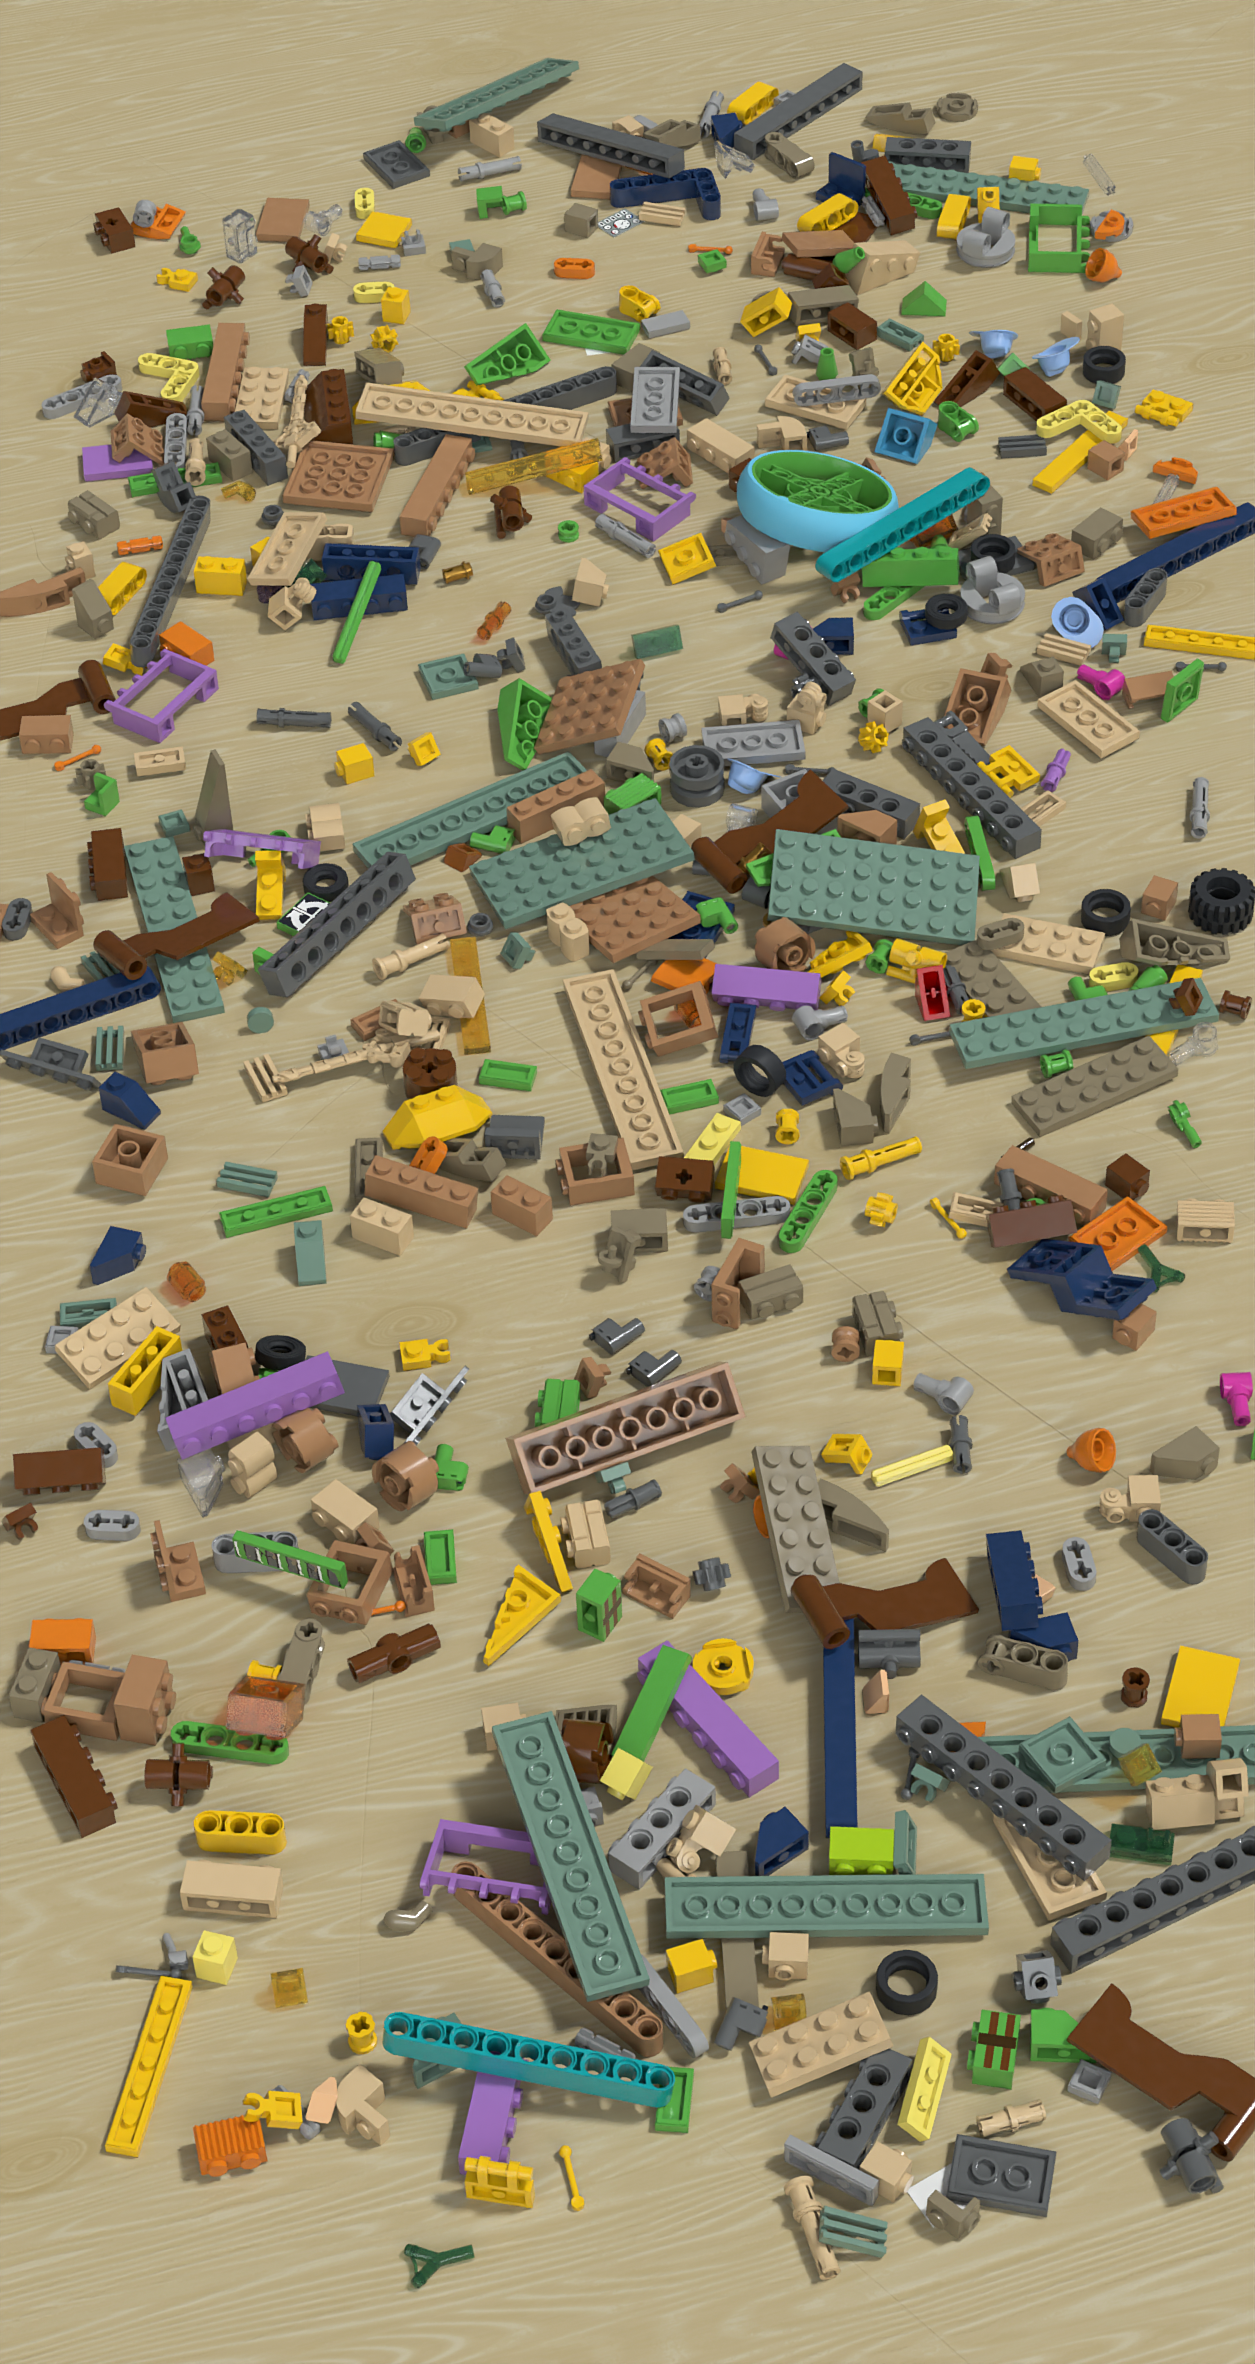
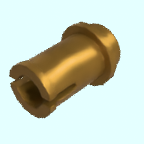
M462 561L460 565L442 569L445 583L448 584L463 578L468 580L470 576H473V570L470 562L465 563Z
M761 842L746 857L740 859L741 862L738 865L747 875H750L745 867L747 863L771 854L768 848L759 854L765 847Z

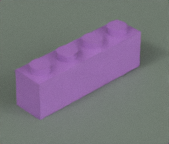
M715 964L712 997L713 1001L722 1006H730V1003L756 1005V1009L759 1006H767L774 1011H784L785 1008L797 1010L802 1006H811L815 1011L818 1010L822 981L820 973Z
M491 2051V2052H490L491 2054H494V2055H500V2054H501L500 2052H497V2051ZM477 2072L458 2155L460 2174L466 2175L467 2173L464 2170L466 2157L479 2159L480 2156L491 2157V2161L509 2163L510 2147H507L508 2138H514L516 2132L517 2118H514L513 2115L515 2108L520 2109L522 2104L523 2089L520 2088L521 2080Z

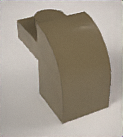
M482 243L475 252L460 247H455L451 251L453 269L467 273V279L481 280L480 275H483L482 272L487 269L492 270L495 275L503 267L502 248Z

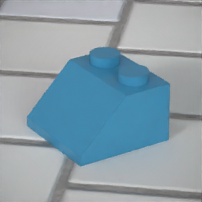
M888 408L874 452L918 464L931 447L938 424L928 418Z

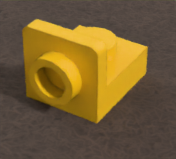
M832 1434L821 1456L825 1463H850L856 1474H863L872 1458V1452L862 1434Z

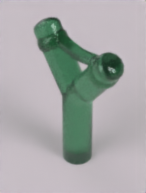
M1143 1244L1138 1248V1252L1151 1269L1150 1279L1154 1280L1157 1287L1153 1293L1158 1292L1159 1288L1167 1283L1175 1281L1182 1283L1185 1280L1183 1272L1162 1265L1148 1245ZM1161 1275L1167 1277V1279L1161 1281Z
M410 2243L404 2248L405 2256L410 2257L414 2265V2277L411 2279V2283L415 2288H421L425 2285L428 2279L441 2266L475 2258L472 2244L439 2253ZM415 2259L426 2262L419 2271Z

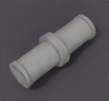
M484 270L482 272L483 275H480L484 284V292L489 296L494 307H501L504 305L503 302H505L501 292V285L495 279L492 270Z

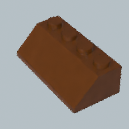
M344 369L321 371L307 385L305 390L304 419L307 423L316 422L321 429L320 434L311 439V441L353 445Z

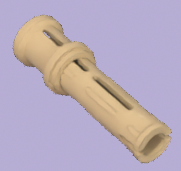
M199 438L190 440L189 459L185 464V479L192 486L201 485L206 477V464L203 460L204 444L203 441L200 442Z
M440 934L406 950H393L390 955L381 959L376 957L372 960L374 972L380 980H384L391 973L405 971L408 965L443 950H448L449 941L443 942L447 937L444 934Z
M799 2176L788 2181L784 2185V2191L787 2196H790L794 2206V2219L801 2223L820 2279H832L838 2275L837 2273L841 2272V2269L835 2258L832 2246L819 2242L820 2211L823 2207L815 2198L812 2189L814 2186L813 2179L810 2176Z

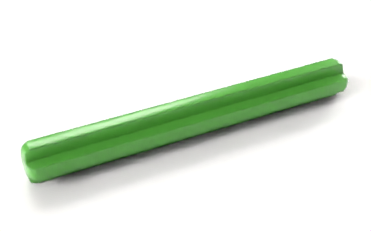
M371 561L367 566L332 655L334 662L343 664L346 661L381 571V565L378 562Z

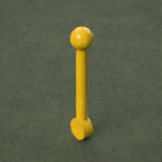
M938 1198L930 1199L932 1208L937 1209L953 1227L958 1238L964 1239L967 1235L966 1230L960 1228L953 1219L948 1218L949 1214L942 1208Z
M563 2145L559 2149V2155L564 2159L573 2196L571 2206L574 2210L580 2211L584 2208L585 2203L583 2197L579 2196L570 2159L572 2150L569 2146Z

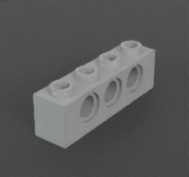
M686 1768L678 1777L674 1776L667 1784L666 1790L659 1798L655 1797L649 1803L647 1811L640 1819L636 1818L630 1824L623 1838L616 1840L611 1845L608 1851L610 1871L640 1890L657 1871L656 1865L658 1861L662 1858L670 1857L666 1854V1848L673 1838H679L681 1835L680 1830L683 1827L682 1822L685 1815L690 1810H693L695 1805L708 1812L716 1805L715 1786Z

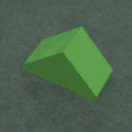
M924 281L903 298L901 315L946 316L947 300L929 283Z

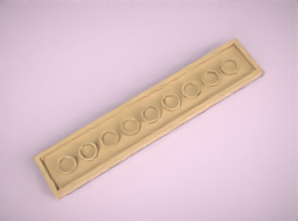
M366 382L356 409V419L579 448L588 423V412Z
M614 969L563 979L565 993L618 1137H624L632 1170L658 1165L659 1156L684 1158L683 1149Z

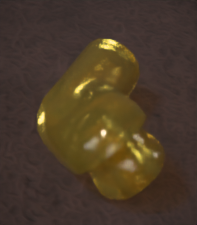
M236 481L221 488L225 499L238 494L245 498V501L250 502L256 496L254 487L243 481Z

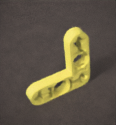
M145 353L138 357L140 372L169 378L161 391V398L182 402L200 376L199 366L194 361L153 353Z
M1078 400L1039 418L1036 424V434L1042 438H1051L1081 424L1102 441L1105 440L1110 444H1114L1121 440L1122 426L1091 402Z

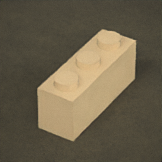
M707 418L687 429V449L729 473V469L744 460L755 458L754 446Z
M187 1860L180 1889L183 1910L277 1918L284 1887L281 1868H274L269 1865L260 1867L247 1866L235 1862L224 1864L212 1863L208 1860Z

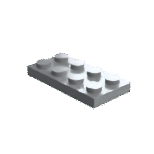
M680 367L634 368L631 433H677Z
M800 720L701 728L703 746L717 750L723 757L724 766H731V762L727 758L743 764L805 760V747Z

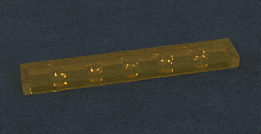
M598 438L465 472L468 493L472 495L603 461L600 442Z
M476 937L450 939L454 976L476 977L482 988ZM483 998L474 1018H460L464 1055L491 1052Z

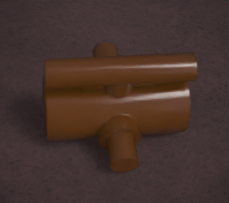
M314 234L311 240L307 242L297 236L288 240L285 252L296 260L293 272L296 267L304 265L305 268L308 267L316 273L325 271L331 274L334 267L328 263V256L318 250L319 247L317 245L322 239L321 237Z
M231 265L224 273H219L212 267L207 272L213 279V284L207 289V299L202 303L205 309H210L212 305L221 306L228 298L230 300L233 299L238 305L243 301L244 298L238 293L239 286L245 281V274L241 268Z
M513 485L505 486L499 491V496L497 494L491 496L490 502L494 503L498 538H505L506 530L510 532L518 531L523 527L524 522L529 523L532 520V515L527 513V510L522 507L521 493L517 487Z
M172 1743V1755H169V1759L146 1760L145 1787L146 1789H168V1794H171V1806H184V1794H187V1789L209 1790L211 1778H213V1766H211L210 1760H187V1755H184V1743Z

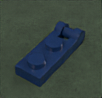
M730 1003L720 1051V1063L728 1064L729 1061L735 1062L736 1058L750 1046L756 1017V1005ZM731 1048L740 1049L739 1051H730Z

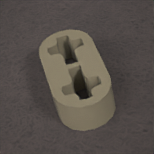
M1007 918L984 925L977 931V945L984 950H994L1018 943L1024 937V923L1017 918Z

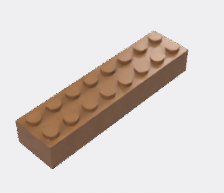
M715 1362L505 1439L523 1493L531 1494L551 1489L732 1423L746 1416L728 1362Z

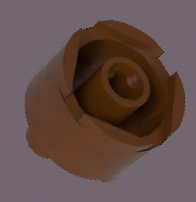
M414 1048L410 1051V1056L404 1061L403 1078L407 1098L412 1099L418 1095L439 1090L442 1087L458 1086L456 1062L452 1057L451 1051L448 1049Z
M564 1719L562 1723V1740L578 1783L602 1784L603 1782L600 1780L612 1760V1755L608 1754V1744L613 1745V1732L610 1723Z

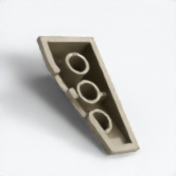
M216 749L210 751L195 813L196 826L193 827L196 839L198 841L202 840L204 846L206 843L203 840L205 831L233 830L225 764Z
M1133 918L1119 938L1122 958L1158 966L1228 962L1230 960L1227 939Z

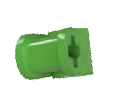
M945 401L939 405L937 426L941 431L952 437L954 441L960 442L966 435L978 432L979 424L976 418L959 407L957 403Z

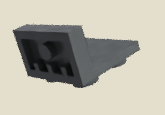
M492 1115L490 1128L486 1127L485 1147H497L503 1158L541 1160L545 1118L543 1116Z

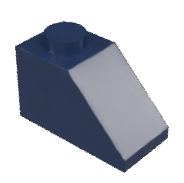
M736 113L711 116V135L719 157L724 156L734 147V133L743 128L742 121H738Z
M1105 577L1072 592L1075 598L1085 602L1100 618L1104 631L1125 621Z
M853 617L828 618L813 628L816 634L823 638L825 644L833 653L837 655H854Z
M116 1071L99 1087L103 1111L143 1130H146L161 1114L159 1107L135 1080Z
M110 1226L90 1264L93 1284L100 1285L135 1271L139 1261H142L146 1254V1245L143 1244L142 1232Z
M386 1404L357 1405L362 1452L365 1458L379 1460L394 1450V1422Z
M1068 1612L1038 1618V1627L1009 1630V1639L1031 1643L1052 1650H1059L1067 1656L1068 1662L1077 1659L1079 1640Z
M783 1807L776 1813H769L760 1822L755 1857V1876H769L809 1849V1831L786 1807Z

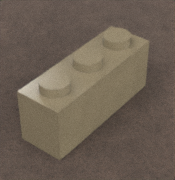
M849 285L788 292V298L792 302L789 317L795 325L828 322L829 311L847 302L858 308L859 298Z
M381 348L354 351L356 374L374 384L391 385L402 383L404 366L399 359Z

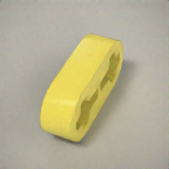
M360 188L355 191L356 216L359 219L366 220L372 211L375 212L374 192L370 188Z
M390 282L356 284L353 288L354 300L358 303H379L387 288H393L394 284Z
M1129 962L1093 968L1089 974V987L1101 985L1105 988L1106 992L1130 988L1138 979V968Z

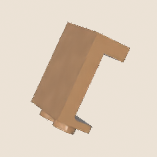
M742 1238L737 1239L711 1284L712 1322L733 1329L739 1328L740 1289H738V1281L765 1273L764 1245Z

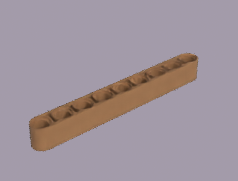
M467 1861L456 1864L451 1873L492 1879L477 1865ZM456 1889L454 1897L638 2054L644 2057H653L661 2052L664 2045L661 2020L627 1991L587 2002L579 1978H574L578 1975L565 1939L520 1901L517 1904L511 1903V1896L488 1892L487 1898L484 1899L479 1898V1891ZM533 1937L538 1938L535 1940H529V1938ZM556 1956L561 1957L559 1959H551L552 1957ZM624 2014L630 2015L629 2017H626V2018L620 2017L621 2015H624ZM646 2034L654 2035L652 2037H644Z

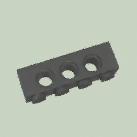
M887 137L885 156L888 162L896 164H912L918 167H934L941 170L969 173L971 141Z
M651 350L640 366L680 367L679 398L718 416L730 399L722 383L654 350Z
M245 410L236 411L233 414L224 416L225 429L250 450L252 468L267 486L288 478L286 456Z
M567 607L545 614L548 638L572 676L602 668L600 658Z
M795 612L774 623L770 638L802 675L807 673L808 677L814 676L819 681L822 693L827 695L826 704L828 706L852 694L856 682L853 673L847 670L837 654L828 648L823 638L816 634L806 619L798 612Z
M833 769L823 780L848 805L849 808L843 814L871 810L880 811L897 819V837L905 839L914 829L920 815V803L836 769Z
M886 2049L861 2060L859 2066L860 2073L857 2079L852 2078L849 2081L844 2093L846 2098L843 2104L835 2106L829 2123L831 2125L827 2132L822 2131L815 2143V2147L858 2170H860V2165L875 2144L910 2079L912 2058L891 2049ZM879 2082V2083H881V2084H883V2085H881V2086H874V2085H871V2083ZM860 2108H864V2109H867L868 2111H867V2112H858V2111H856V2110H857V2109H860ZM851 2135L853 2136V2138L844 2139L841 2136Z

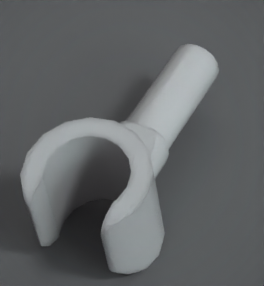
M170 1933L163 1934L162 1937L168 1949L171 1970H188L186 1950L176 1951Z

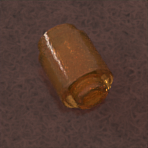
M695 999L674 1005L675 1011L687 1027L693 1028L702 1025Z
M177 1262L170 1267L167 1280L184 1300L196 1302L204 1296L206 1292L205 1281L189 1262Z

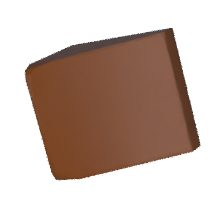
M464 843L450 845L447 848L444 863L460 872H464L470 865H473L481 858L482 853Z

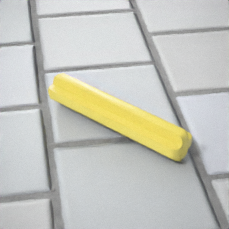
M949 1445L934 1448L872 1470L871 1479L877 1487L950 1462L953 1460V1451Z

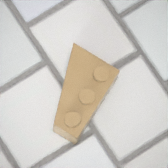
M906 240L854 243L853 248L861 247L864 250L865 258L849 273H845L851 289L859 295L914 273L920 252Z

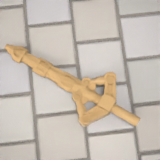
M300 375L294 385L295 395L292 400L289 426L283 429V434L279 435L276 440H272L283 454H287L286 466L291 469L295 467L297 453L302 451V447L321 432L316 422L307 423L303 419L306 400L305 390L308 384L304 375Z
M380 1028L375 1031L376 1036L371 1039L370 1043L362 1045V1050L342 1054L331 1059L316 1061L300 1068L294 1067L283 1070L277 1075L272 1076L274 1083L289 1082L299 1079L301 1076L322 1073L333 1068L355 1064L364 1060H368L369 1063H376L378 1061L391 1063V1066L394 1068L402 1067L411 1051V1047L440 1040L438 1030L427 1032L426 1036L407 1037Z

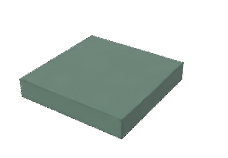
M464 653L418 664V671L432 700L479 689L476 677L464 675V664L468 662Z
M1070 1716L1019 1744L1020 1753L1054 1794L1106 1766V1758Z

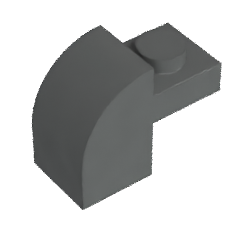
M170 461L152 469V474L159 488L157 494L163 505L172 513L185 510L190 499L196 495L191 483L182 481L175 462Z

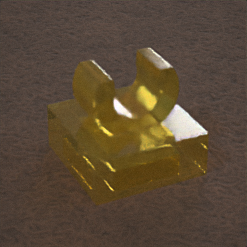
M218 951L212 959L219 965L213 971L216 979L219 980L226 973L222 981L228 986L233 983L234 975L243 979L248 971L238 962Z
M1148 1743L1141 1744L1118 1758L1120 1767L1124 1775L1127 1776L1131 1786H1138L1162 1772Z
M303 1968L271 1973L276 2008L308 2003Z
M803 1993L771 1997L775 2031L807 2018Z

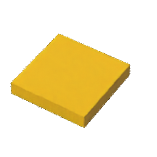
M372 211L356 233V241L397 248L401 242V237H404V232L408 231L412 226V219Z
M701 532L658 550L672 585L716 567Z

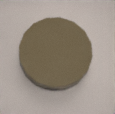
M949 93L946 95V98H939L936 110L937 114L947 121L964 122L976 116L978 102L976 99H971V96L966 93Z

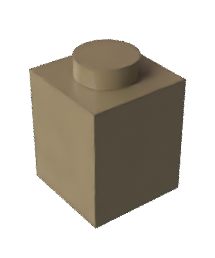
M574 203L564 214L565 231L589 238L598 228V209Z

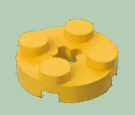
M721 1638L711 1640L702 1646V1650L693 1657V1668L718 1695H731L743 1692L749 1688L750 1680L754 1673V1661L751 1652L746 1647L744 1650L741 1646L737 1645V1641ZM720 1663H725L726 1667H731L724 1671L717 1669Z

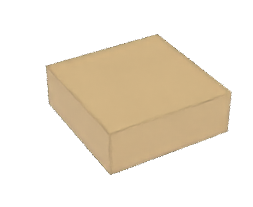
M1068 311L1062 313L1060 332L1068 338L1079 337L1081 340L1082 320Z

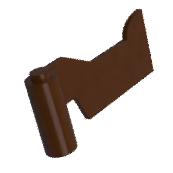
M857 212L852 219L834 230H843L854 243L868 242L878 227L873 224L868 214ZM789 253L787 257L783 258L782 269L785 275L812 281L829 263L833 264L835 256L797 257L795 254Z
M810 769L798 783L797 792L799 797L765 823L730 830L714 842L709 837L698 838L692 843L691 849L694 852L695 860L728 893L734 894L740 891L748 880L747 874L738 866L741 862L740 859L746 857L759 842L765 845L759 854L766 848L772 854L774 851L776 829L815 834L849 807Z
M226 892L212 902L210 912L174 929L136 934L125 940H122L114 932L105 930L96 936L93 947L100 956L130 980H136L146 972L147 961L145 958L157 953L179 960L260 920L256 914Z
M946 1558L932 1563L926 1570L924 1580L884 1590H872L842 1583L822 1586L815 1575L806 1574L797 1577L790 1589L791 1594L826 1649L837 1648L848 1640L850 1630L844 1620L856 1617L871 1630L916 1629L978 1614L979 1608Z
M1111 1983L1068 2036L1067 2042L1170 2111L1198 2094L1224 2110V2115L1212 2129L1219 2142L1211 2148V2153L1223 2161H1232L1255 2131V2077L1224 2058L1178 2052L1130 2020L1132 2009L1129 2000L1117 1986Z

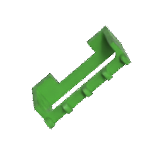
M1030 204L1028 272L1085 273L1086 263L1081 262H1087L1090 254L1088 252H1081V249H1088L1090 241L1081 239V237L1090 235V229L1082 227L1090 224V218L1082 216V205ZM1038 225H1077V252L1038 251Z

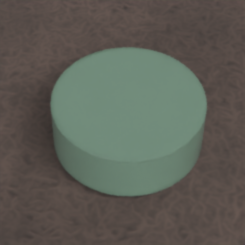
M265 1007L252 1009L247 1015L249 1029L258 1034L268 1032L274 1025L272 1012Z
M1119 1728L1111 1734L1109 1749L1116 1758L1129 1760L1139 1754L1141 1738L1136 1731L1130 1728Z

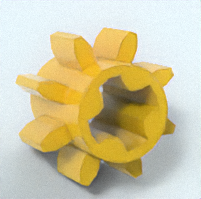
M337 316L332 319V324H327L328 338L333 339L336 344H345L349 342L350 337H354L353 322H348L346 317Z
M388 325L376 327L374 333L370 334L373 340L371 342L373 348H381L386 352H392L395 345L399 344L396 339L398 335L395 329L390 330Z
M941 334L938 337V341L933 340L932 350L940 356V361H952L954 355L960 354L959 340L955 339L951 334Z
M875 721L866 723V727L859 729L858 742L864 751L871 750L873 754L881 752L882 747L888 746L889 733L883 727V724L876 725Z
M878 1192L877 1197H869L865 1207V1216L871 1217L869 1224L885 1227L886 1222L891 1224L894 1222L898 1204L892 1202V1195Z

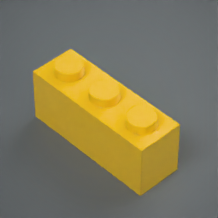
M158 1326L153 1329L108 1382L112 1406L134 1416L139 1413L161 1386L163 1358L183 1351L179 1335Z

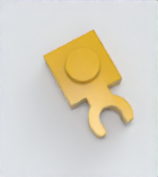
M162 268V275H156L158 284H169V288L189 292L198 281L196 272L185 269H177L175 272H172L168 268Z
M114 643L103 657V665L125 672L128 668L134 674L142 676L144 668H147L134 666L131 663L130 649Z
M428 1339L399 1342L403 1371L430 1368L431 1361L434 1360L439 1363L451 1361L450 1351L442 1352L443 1350H449L447 1339L437 1340L434 1344L428 1345Z
M268 2091L264 2098L257 2093H248L243 2099V2105H251L256 2109H247L244 2115L245 2121L256 2122L260 2118H266L267 2127L299 2129L303 2123L300 2093Z

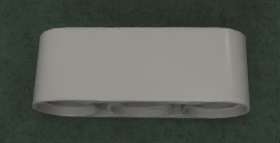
M291 1532L249 1533L299 1548L297 1537ZM222 1534L212 1541L211 1546L215 1568L222 1573L282 1571L236 1557L232 1540L234 1534Z

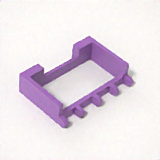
M624 457L584 485V505L602 514L608 510L607 503L634 516L636 518V533L653 542L690 516V504L696 499V494L693 492H689L687 495L681 492L680 485L675 483L669 486L662 482L663 476L657 474L652 477L645 473L646 468L640 465L637 468L631 466L630 459ZM625 474L677 500V502L655 517L609 491L625 480Z
M163 649L160 652L161 660L157 663L150 661L147 664L149 670L143 676L136 674L132 678L134 684L128 690L120 688L117 691L119 698L116 701L107 700L104 703V708L112 712L114 724L158 743H161L175 730L173 714L192 696L196 694L198 700L205 702L219 689L217 671L167 649ZM168 666L171 673L192 681L153 719L124 707Z
M227 829L205 831L203 835V840L206 841L204 853L206 857L226 855L243 858L246 855V846L292 852L291 864H298V868L301 869L311 868L319 864L321 841Z
M440 1819L420 1880V1889H423V1896H430L433 1885L438 1884L448 1886V1893L455 1894L457 1888L479 1891V1898L484 1899L487 1898L488 1892L511 1896L510 1902L516 1904L519 1901V1897L534 1899L539 1902V1907H542V1914L548 1915L551 1899L545 1882L543 1887L438 1871L444 1851L469 1855L472 1844L530 1853V1864L539 1866L527 1832Z

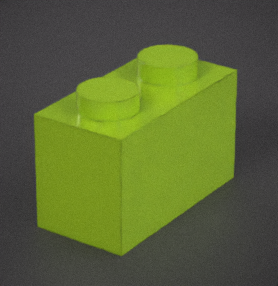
M830 1827L829 1875H893L894 1829Z

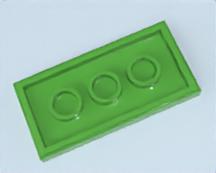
M557 309L542 337L543 341L624 355L634 343L640 331V323Z

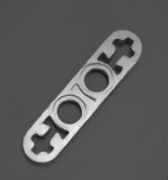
M867 374L800 383L793 388L792 394L797 405L811 406L872 398L879 394L881 385L875 375ZM845 386H853L850 392H842ZM825 388L831 389V392L827 395L820 394L821 390Z
M107 375L50 397L42 402L43 415L48 419H56L115 396L122 391L121 378L118 375Z
M174 413L166 419L164 464L170 461L177 462V469L185 468L187 457L188 425L184 414Z
M781 1196L737 1200L734 1228L784 1223L790 1215V1203ZM723 1202L687 1207L683 1212L684 1227L690 1232L721 1230V1219L716 1217V1215L722 1213ZM755 1210L758 1213L754 1216H747L743 1212Z
M641 1954L650 1983L648 1986L638 1988L692 2058H696L708 2051L709 2044L701 2029L648 1960Z

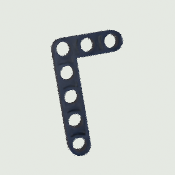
M708 168L683 170L671 178L651 174L615 179L610 182V204L616 208L643 205L644 202L662 203L696 198L704 219L717 220L721 217V195L713 173Z

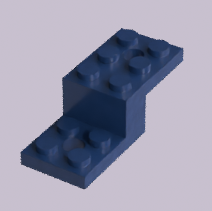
M1041 1239L1007 1268L1012 1279L1050 1284L1061 1312L1074 1313L1076 1315L1081 1314L1122 1320L1128 1317L1135 1307L1145 1302L1148 1296L1157 1289L1153 1279L1113 1274L1102 1246L1094 1244Z

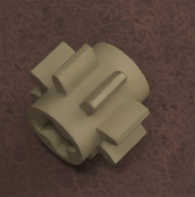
M94 759L84 760L81 762L80 768H75L78 785H83L88 790H95L93 776L96 772L106 775L104 764H99Z

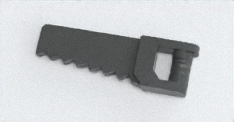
M953 711L947 712L946 716L934 722L976 765L980 761H983L986 765L991 764L989 762L990 755L967 731L968 727ZM950 724L954 726L951 729L944 728Z

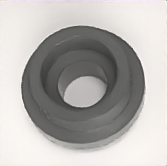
M268 505L263 509L262 521L270 526H276L284 511L278 505Z
M476 913L470 917L467 929L474 936H485L493 930V922L487 914Z

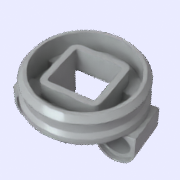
M987 207L982 217V223L969 225L958 233L956 248L958 256L965 263L980 268L997 267L1008 262L1015 253V236L1008 229L1010 226V213Z
M987 556L967 563L966 576L968 579L961 587L960 597L968 605V617L984 624H1002L1013 620L1023 611L1025 605V589L1016 578L997 572V565L993 557ZM989 595V603H987L982 597Z

